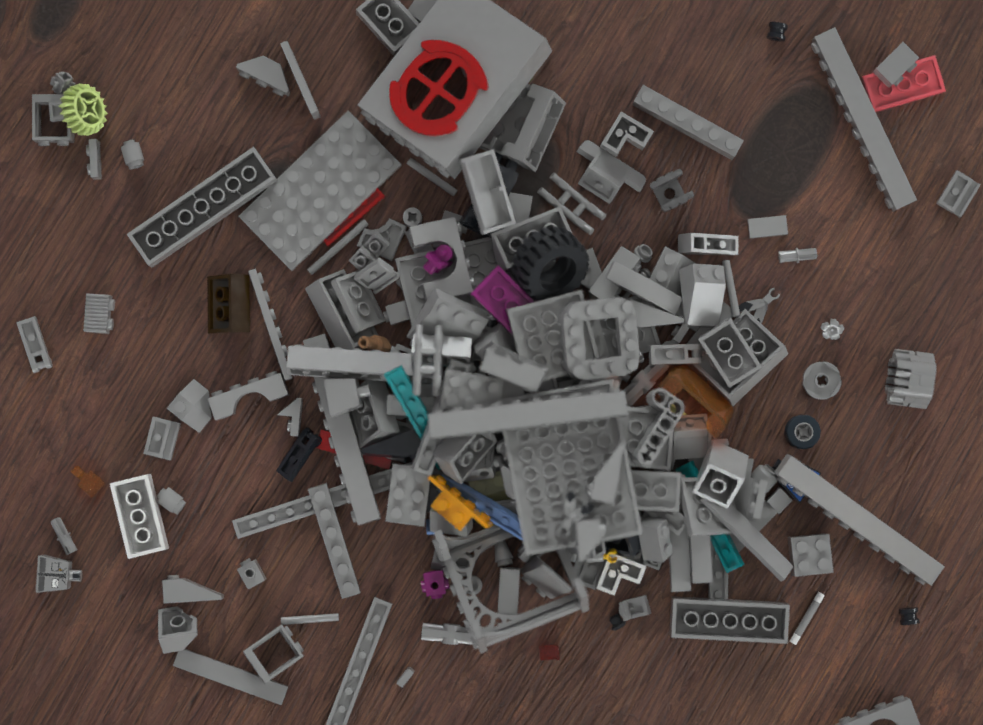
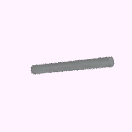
M363 219L307 269L309 273L313 275L369 225L366 220Z

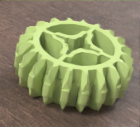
M76 84L69 87L63 92V96L60 98L62 104L59 105L62 108L60 114L64 116L63 122H67V128H71L72 133H77L81 136H89L100 131L104 127L103 123L107 121L104 117L108 114L105 111L107 105L103 104L105 98H100V92H97L95 87H90L89 84Z

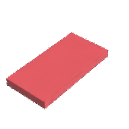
M933 55L917 60L915 62L917 66L910 73L906 71L902 75L904 79L897 86L893 84L888 88L874 73L862 76L864 89L875 112L946 92L936 56Z

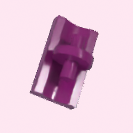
M440 245L436 251L428 252L425 256L428 261L424 264L423 268L432 275L434 272L439 273L443 268L450 267L453 263L450 260L453 256L452 248L448 245Z

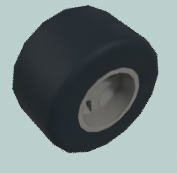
M809 415L792 417L787 422L784 430L786 441L796 449L813 447L818 442L821 434L819 423Z

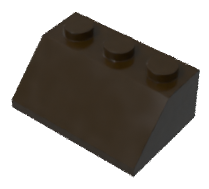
M223 274L207 276L208 334L250 332L249 275Z

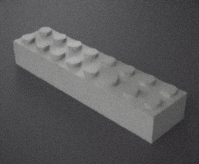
M252 147L130 231L127 236L148 266L153 268L275 183L277 179L257 150Z

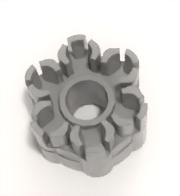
M894 349L888 366L900 369L888 368L887 375L896 377L887 376L886 383L898 385V387L885 385L887 404L927 409L933 397L936 376L934 354Z

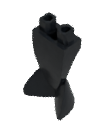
M495 152L507 195L509 196L519 175L516 173L518 163L507 159L504 166L500 165L502 155ZM471 203L459 222L467 229L481 235L473 204ZM496 231L484 234L482 236L491 238V233H494Z

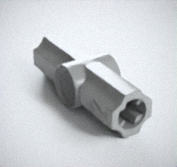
M648 365L644 370L642 369L623 390L626 395L627 407H631L642 394H646L654 386L655 381L668 370L669 366Z
M423 623L421 640L440 641L443 644L459 645V643L473 645L466 627L450 623H443V625Z

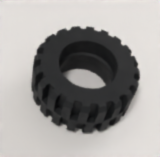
M542 228L539 232H533L532 236L528 239L526 237L523 240V244L518 246L517 254H514L513 277L524 292L534 301L574 292L573 290L576 287H580L582 279L584 280L587 275L586 271H588L589 267L587 250L565 228ZM560 257L551 269L541 273L547 263Z

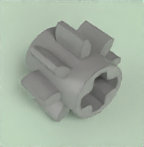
M59 72L56 73L55 77L52 76L50 85L53 86L52 90L56 94H63V92L76 83L72 82L73 77L69 73Z

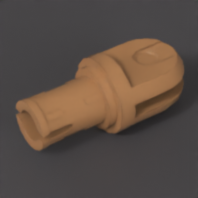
M362 336L358 341L360 348L367 349L368 351L380 350L382 352H390L391 344L383 336Z

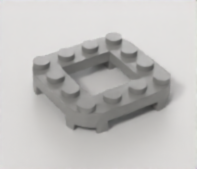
M607 298L568 303L561 315H559L558 323H561L565 361L562 362V366L574 379L590 380L630 374L638 368L640 356L637 320L631 301L623 298ZM615 318L618 356L586 360L582 321Z

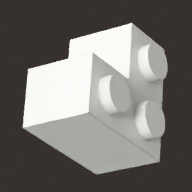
M610 554L611 557L618 558L614 563L605 561L596 589L615 596L621 577L640 584L646 566L618 554Z

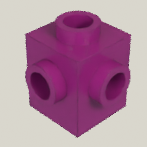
M443 569L424 572V581H421L422 592H426V595L431 596V599L443 598L442 594H446V589H449V582L446 577L444 578ZM437 582L439 586L434 588L432 583Z

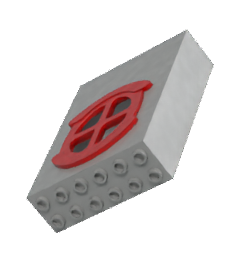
M437 0L358 103L359 108L362 110L360 113L372 125L376 124L380 127L383 133L394 137L397 143L408 147L409 151L415 156L422 157L423 161L429 166H435L446 178L451 176L455 179L462 170L459 160L474 155L551 54L552 49L544 36L491 0ZM438 58L452 60L451 65L438 82L431 81L419 72V68L431 60ZM459 67L465 70L468 80L467 91L462 100H458L444 90V85ZM412 78H416L430 88L429 94L414 111L409 108L406 97L407 87ZM438 95L455 106V110L443 118L436 120L422 118L424 111Z

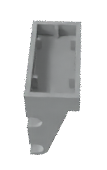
M527 84L479 148L485 151L494 149L495 152L502 155V158L510 159L523 168L536 172L566 102L553 90L536 84Z

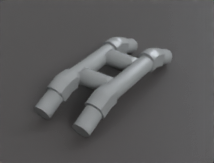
M555 172L552 173L549 178L565 192L558 200L543 187L537 193L554 208L561 206L564 215L581 230L591 235L594 232V228L579 218L580 214L585 208L601 220L605 219L606 214L573 189ZM570 197L580 203L573 212L564 206Z
M420 324L415 325L413 395L421 394V373L433 374L432 395L440 396L443 330L441 325L435 326L434 346H422L423 326ZM422 354H434L433 366H422Z

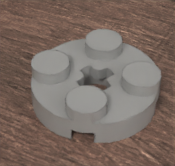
M829 362L811 364L803 373L802 386L812 398H831L837 394L841 387L839 370ZM825 376L827 383L825 385H818L817 377Z

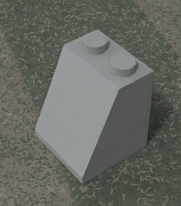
M713 440L705 454L692 493L728 509L745 480L749 456Z

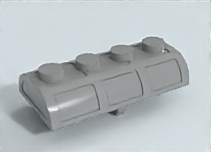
M494 149L460 159L459 162L481 235L516 224Z

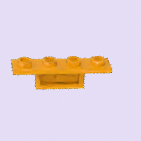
M439 474L428 477V480L442 491L431 507L459 531L464 529L472 517L486 529L494 525L490 521L489 515L479 512L476 509V505L469 499L465 500L458 489L455 487L451 488L446 484L447 480Z

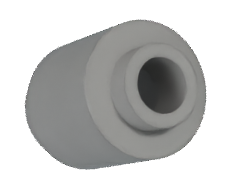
M134 140L125 141L123 143L124 146L121 147L125 164L129 169L142 167L144 165V157L139 142Z
M170 487L167 489L163 488L157 495L159 499L157 503L169 512H174L177 515L186 504L183 500L184 498Z

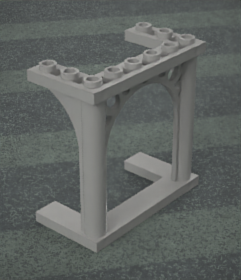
M497 525L469 534L467 537H447L442 534L441 530L434 532L435 539L432 541L439 561H444L446 567L443 568L447 579L451 578L453 583L450 585L453 596L457 595L460 602L457 603L460 614L465 613L467 620H464V624L469 632L474 649H479L480 654L488 651L487 647L580 609L582 613L589 611L588 594L581 577L577 578L565 549L556 550L574 593L517 615H502L489 610L478 600L472 587L473 568L479 556L487 548L512 538L514 535ZM472 552L475 553L474 557L472 558L466 555V553H469V555ZM465 559L469 562V567L466 569L459 568L456 565V561ZM457 572L466 573L467 579L462 580L463 576L461 574H457ZM472 592V595L467 596V593ZM476 607H479L481 609V613H479L477 618L475 619L477 612L476 610L474 611V609ZM484 615L491 616V622L487 627L480 625V620ZM496 619H500L502 623H497L498 626L494 627Z

